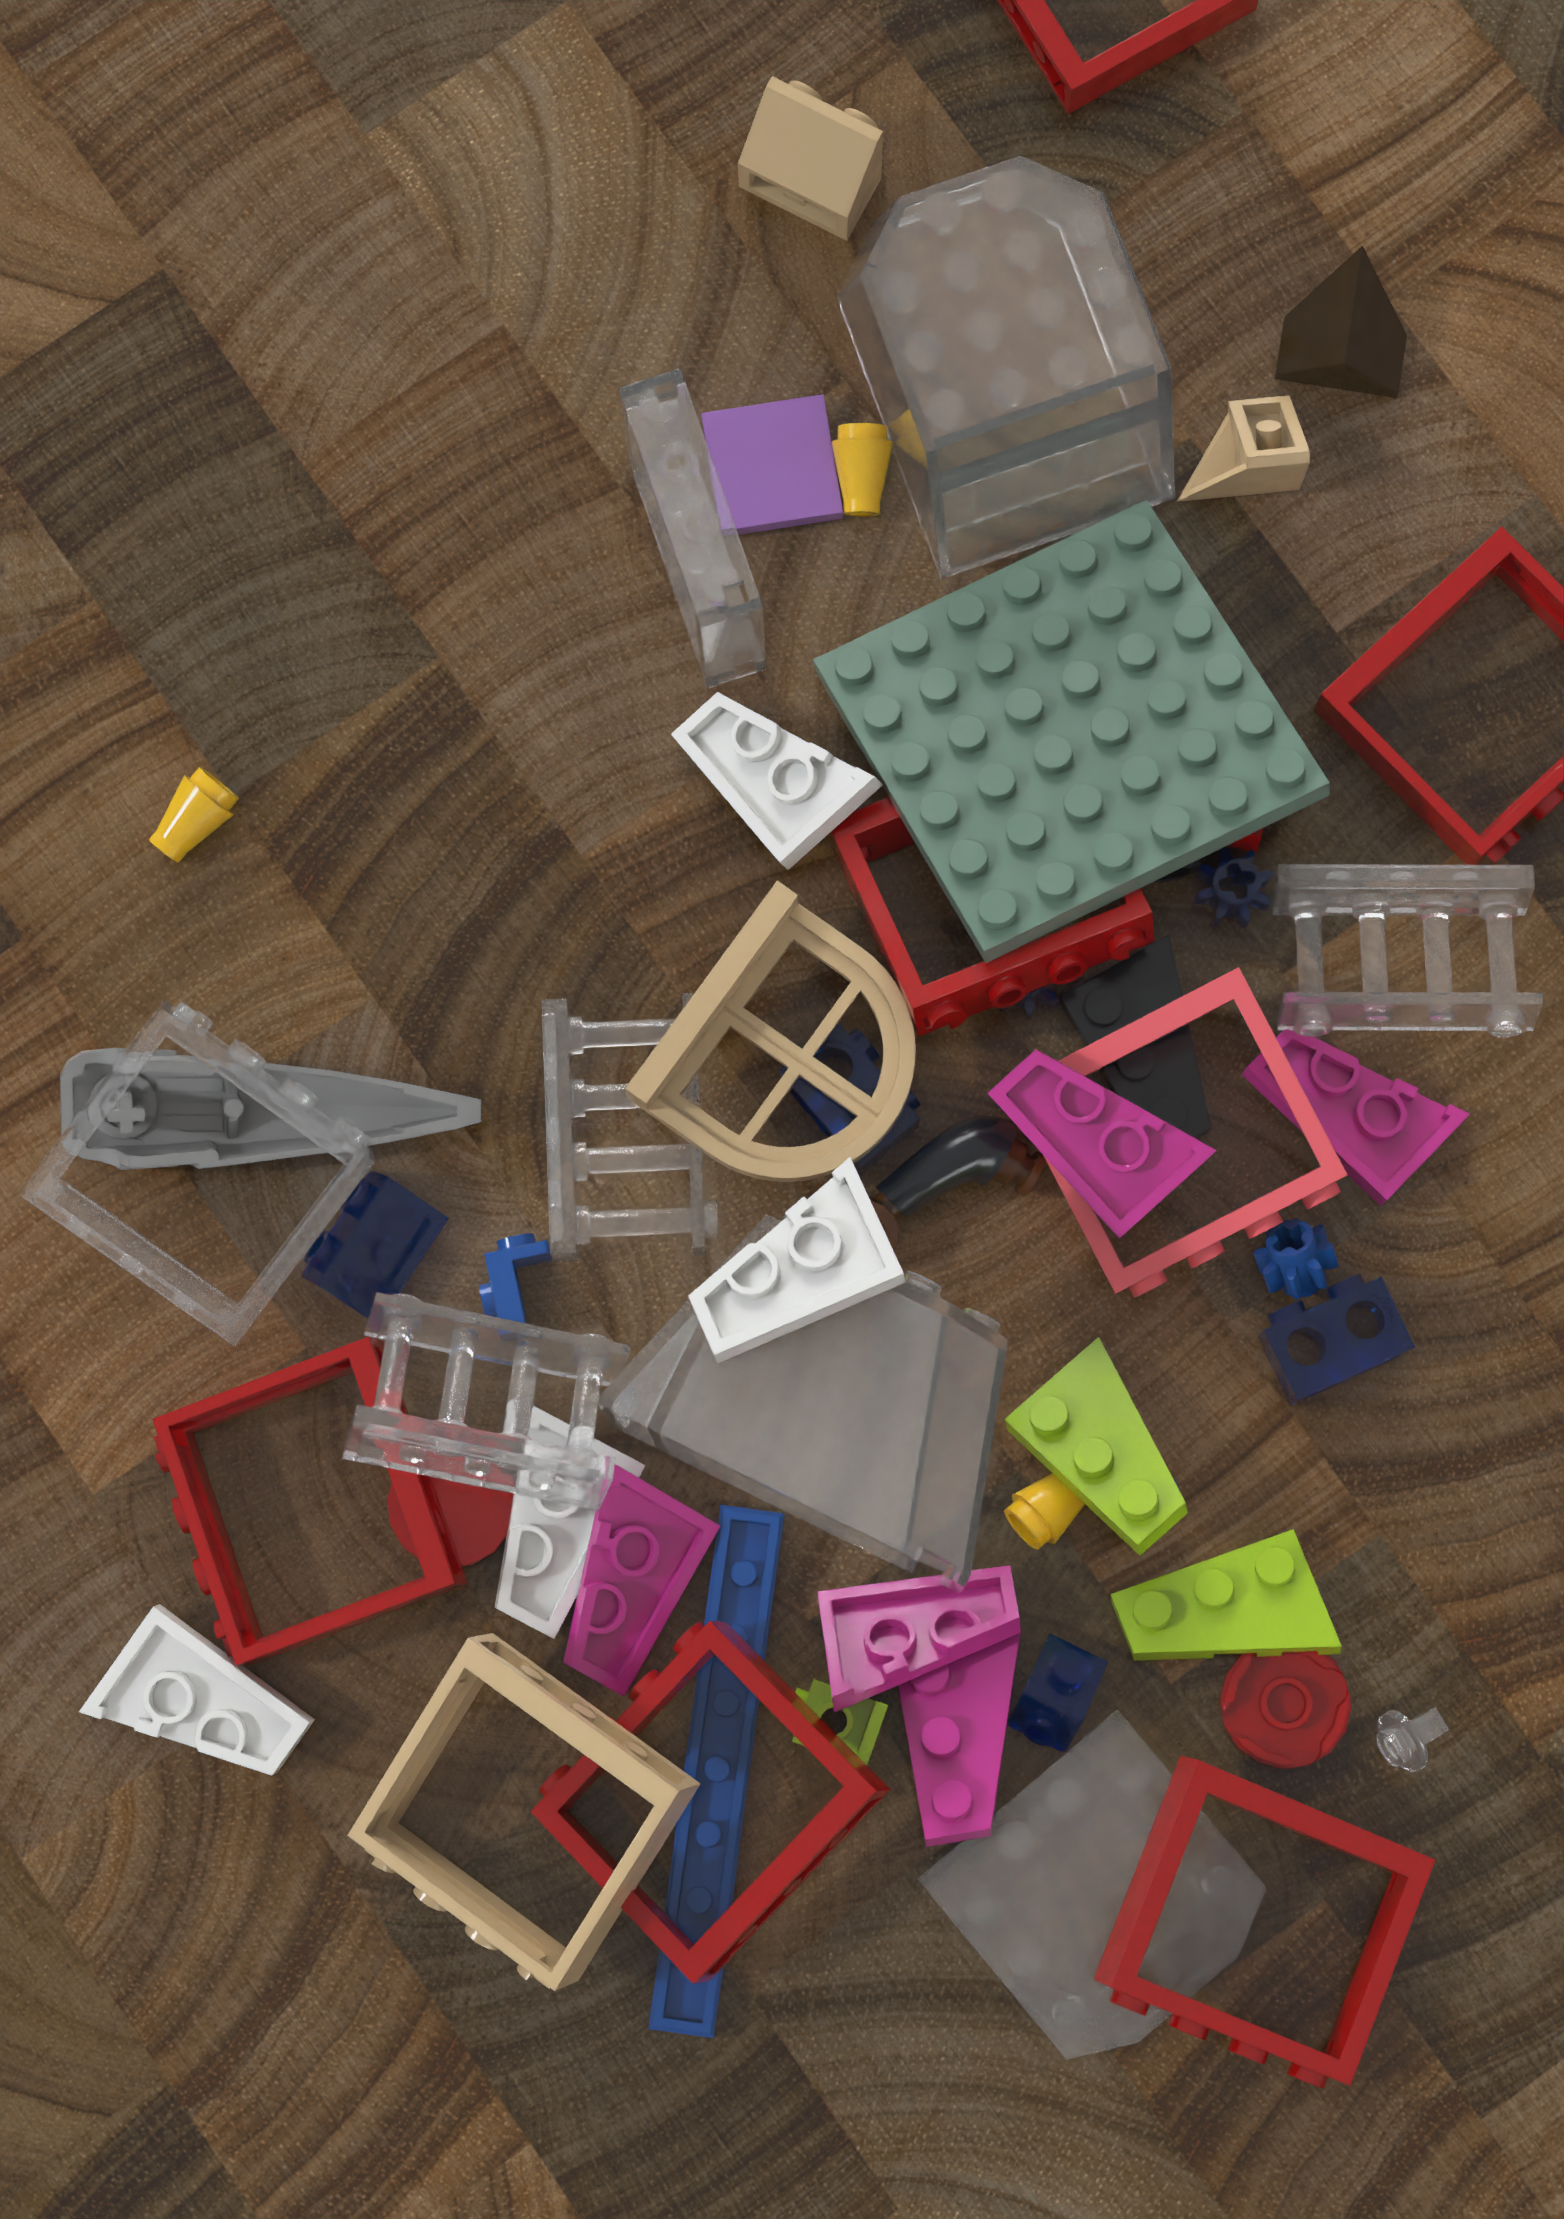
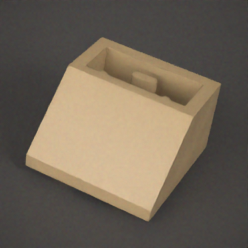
M772 76L765 88L738 161L739 187L847 241L881 180L883 131L878 129L877 124L861 111L852 108H846L842 111L822 101L820 94L810 86L799 81H790L787 84Z

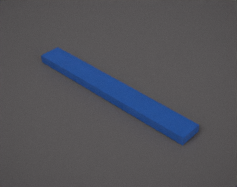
M720 1505L718 1519L720 1528L716 1533L704 1626L709 1621L727 1622L765 1661L785 1513ZM715 1654L697 1672L684 1772L701 1784L676 1824L664 1911L694 1944L732 1905L760 1701ZM659 1948L648 2029L714 2038L723 1968L712 1980L693 1984Z

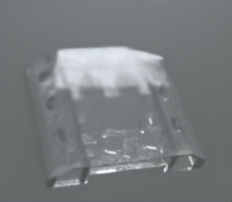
M1115 1709L1069 1748L1063 1756L995 1812L991 1836L960 1841L917 1877L923 1887L1066 2060L1138 2043L1172 2014L1150 2004L1146 2016L1114 2004L1109 2001L1114 1989L1094 1980L1095 1973L1172 1778L1170 1771L1118 1709ZM1202 1810L1194 1826L1137 1974L1138 1977L1189 1998L1239 1956L1267 1889Z

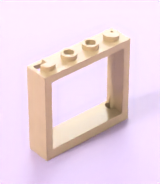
M494 1633L467 1638L347 1836L365 1848L364 1850L375 1858L372 1865L385 1872H397L415 1886L413 1889L415 1896L424 1904L438 1911H449L466 1924L465 1932L473 1941L490 1950L499 1949L518 1963L517 1971L525 1980L534 1977L547 1988L556 1991L579 1981L622 1912V1904L630 1892L635 1890L701 1783ZM484 1682L654 1805L567 1947H564L399 1823Z

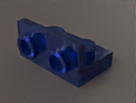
M370 1171L365 1179L363 1177L357 1178L346 1190L340 1202V1209L343 1212L330 1232L326 1230L321 1232L311 1243L304 1258V1262L308 1265L301 1277L323 1289L379 1326L449 1218L390 1177Z

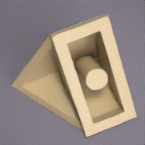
M1290 395L1228 401V413L1177 502L1300 490L1310 464V450Z

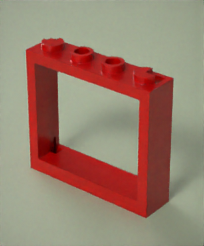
M997 0L1068 114L1256 10L1258 0H1196L1083 63L1045 0Z
M1502 526L1321 693L1314 708V711L1471 870L1486 856L1496 864L1521 840L1522 837L1515 829L1531 814L1539 822L1542 821L1564 800V792L1560 789L1564 784V756L1478 835L1352 707L1495 575L1564 642V588Z
M889 797L853 811L830 832L834 854L884 964L905 999L918 1037L947 1025L953 1030L964 1023L969 1016L991 1007L997 1009L1010 1007L1021 1001L1027 993L1051 983L1060 985L1072 982L1083 975L1090 967L1110 959L1117 961L1130 958V951L1155 942L1153 913L1141 888L1119 898L1122 906L1027 943L988 963H985V961L923 985L867 865L869 861L915 843Z
M368 1336L152 1419L157 1432V1436L153 1438L159 1452L154 1454L156 1461L164 1473H171L178 1494L177 1497L172 1499L175 1518L183 1533H191L199 1556L193 1559L194 1574L202 1592L206 1596L212 1594L220 1618L214 1621L216 1639H222L227 1656H233L235 1665L256 1664L468 1584L382 1340ZM354 1372L424 1577L263 1637L194 1433Z
M709 1621L705 1626L698 1622L690 1627L673 1646V1650L678 1655L661 1673L654 1669L638 1681L628 1694V1698L633 1703L615 1722L637 1737L715 1654L844 1787L695 1944L639 1885L630 1892L621 1908L693 1984L712 1980L891 1791L727 1622ZM583 1755L572 1768L565 1764L546 1779L539 1789V1792L544 1797L530 1812L592 1878L604 1888L618 1863L568 1811L605 1771L601 1766Z
M1180 1755L1095 1973L1094 1980L1114 1989L1109 2001L1128 2010L1146 2016L1150 2004L1173 2013L1168 2025L1189 2035L1206 2041L1209 2030L1212 2029L1232 2037L1227 2050L1265 2065L1269 2053L1290 2061L1287 2074L1321 2089L1325 2088L1328 2078L1350 2086L1434 1866L1435 1859L1205 1762ZM1206 1795L1392 1873L1324 2053L1137 1976Z

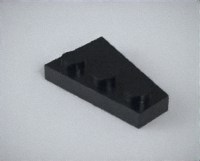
M1170 936L1163 937L1131 955L1130 958L1115 964L1059 996L1058 1002L1085 1047L1182 997ZM1189 1024L1099 1070L1112 1092L1192 1137L1198 1139L1211 1130Z

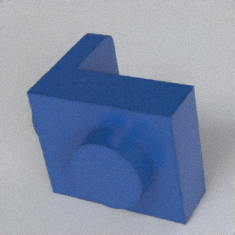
M533 1233L500 1239L497 1241V1251L484 1253L490 1283L479 1285L482 1306L487 1323L498 1320L500 1330L504 1336L529 1331L517 1268L554 1260L548 1240L536 1242Z

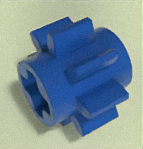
M1298 1218L1285 1220L1265 1231L1267 1235V1248L1256 1249L1253 1254L1259 1272L1263 1274L1270 1293L1281 1289L1285 1294L1295 1299H1300L1301 1297H1307L1316 1293L1321 1288L1325 1289L1327 1287L1325 1270L1339 1267V1262L1333 1243L1328 1241L1324 1225L1319 1224L1311 1228L1308 1223L1298 1220Z

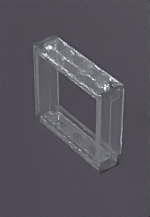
M681 368L620 387L619 395L629 464L706 688L708 689L766 670L763 605ZM744 584L749 602H744L739 585Z
M163 999L25 1183L21 1197L235 1347L375 1163L374 1150L367 1146L371 1138L356 1128V1124L353 1121L340 1115L336 1122H334L317 1110L315 1105L319 1102V1099L302 1084L289 1077L281 1084L263 1071L262 1068L266 1061L252 1048L237 1039L229 1046L209 1032L213 1022L199 1010L197 1012L182 1001L176 1008ZM166 1036L344 1164L239 1303L61 1178Z

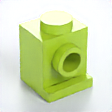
M813 1679L810 1691L797 1688L795 1691L820 1718L826 1710L833 1708L830 1684ZM869 1698L841 1710L846 1716L847 1724L845 1729L837 1734L866 1765H868L888 1707L887 1704ZM795 1736L793 1737L792 1742L804 1746Z

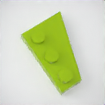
M1099 1337L1004 1419L1007 1431L1139 1556L1188 1514L1186 1502Z
M1294 1529L1111 1594L1113 1608L1134 1661L1213 1658L1215 1654L1257 1653V1657L1282 1656V1652L1317 1651L1318 1655L1341 1654L1342 1645Z

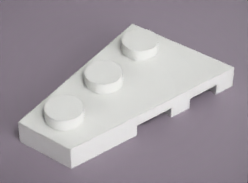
M719 692L714 694L671 733L702 772L787 870L795 865L883 785L875 776L858 767L854 768L834 757L825 749L812 742L808 743L782 729L773 721Z
M851 1157L832 1172L833 1178L808 1199L805 1197L801 1198L785 1212L786 1218L756 1244L750 1242L688 1295L717 1364L906 1283L903 1270Z
M529 1405L494 1608L555 1639L578 1595L606 1460L615 1463L638 1478L645 1465L545 1411Z
M161 1604L153 1606L79 1711L98 1719L106 1718L134 1727L135 1731L156 1738L161 1736L195 1747L199 1752L271 1776L280 1770L315 1720L243 1665H235L232 1657H228L224 1651Z

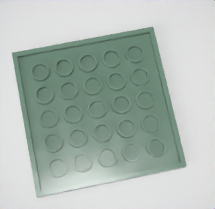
M1147 499L813 659L815 673L877 779L883 784V789L985 963L1003 956L1330 795V782Z

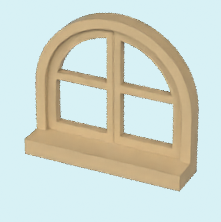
M776 881L625 1090L631 1102L703 1153L731 1170L753 1178L776 1182L816 1179L832 1174L849 1157H851L853 1163L857 1162L877 1146L892 1129L904 1108L913 1081L916 1054L914 1027L905 999L887 970L861 946L800 905L798 894L779 881ZM792 942H795L850 982L803 1049L745 1009ZM860 993L866 999L876 1017L883 1044L882 1070L872 1098L814 1057ZM730 1028L788 1068L740 1135L725 1127L682 1096L684 1090ZM799 1076L857 1117L838 1133L813 1144L796 1147H776L753 1141Z

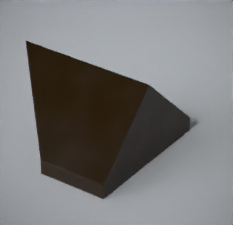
M1363 246L1284 317L1275 379L1397 398L1407 334Z

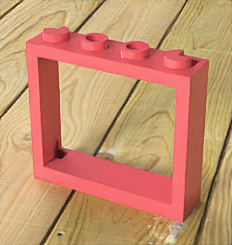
M1239 967L1062 1058L1058 1062L1087 1077L1234 1000L1313 1150L1320 1167L1124 1266L1097 1213L1044 1156L1115 1294L1129 1288L1134 1298L1168 1281L1163 1269L1185 1258L1191 1269L1226 1251L1220 1240L1244 1229L1248 1239H1251L1284 1222L1278 1211L1301 1199L1306 1209H1310L1341 1193L1336 1181L1347 1176V1173Z

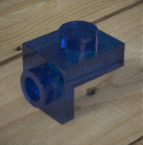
M1049 1634L1023 1692L1007 1722L1008 1725L1022 1732L1026 1738L1038 1745L1051 1746L1065 1752L1086 1716L1108 1661L1055 1635Z

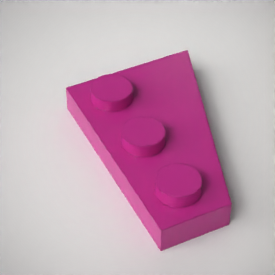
M1288 1025L1276 1037L1347 1175L1380 1206L1399 1189L1470 1115V1113L1451 1104L1445 1107L1418 1094V1088L1398 1078L1392 1081L1359 1065L1358 1058L1291 1025ZM1260 1053L1241 1075L1303 1133L1265 1058Z
M1037 1049L988 1092V1095L1119 1239L1217 1151Z
M606 1460L563 1663L624 1697L718 1532L720 1525L615 1463Z
M1010 1565L817 1592L834 1712L1021 1633L1020 1616Z
M1021 1633L898 1685L926 1847L991 1836Z

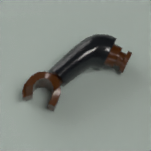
M974 1116L953 1124L929 1141L875 1187L879 1193L874 1198L868 1197L895 1252L899 1240L896 1219L901 1214L907 1219L943 1194L963 1183L975 1182L980 1186H984L991 1179L1002 1185H1007L1012 1181L1016 1183L1015 1192L1026 1196L1036 1184L1045 1167L1046 1159L1039 1151H1036L1032 1156L1027 1153L1028 1145L1015 1138L1018 1128L1011 1121L1000 1117Z

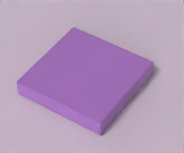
M824 394L701 413L721 538L843 519V508Z

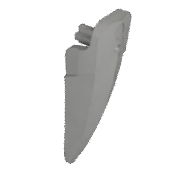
M135 1048L86 1050L68 1059L60 1073L61 1134L68 1149L83 1159L107 1163L116 1166L120 1170L174 1167L188 1164L198 1169L315 1155L389 1143L458 1129L481 1122V1099L332 1070L227 1058L177 1055V1050Z

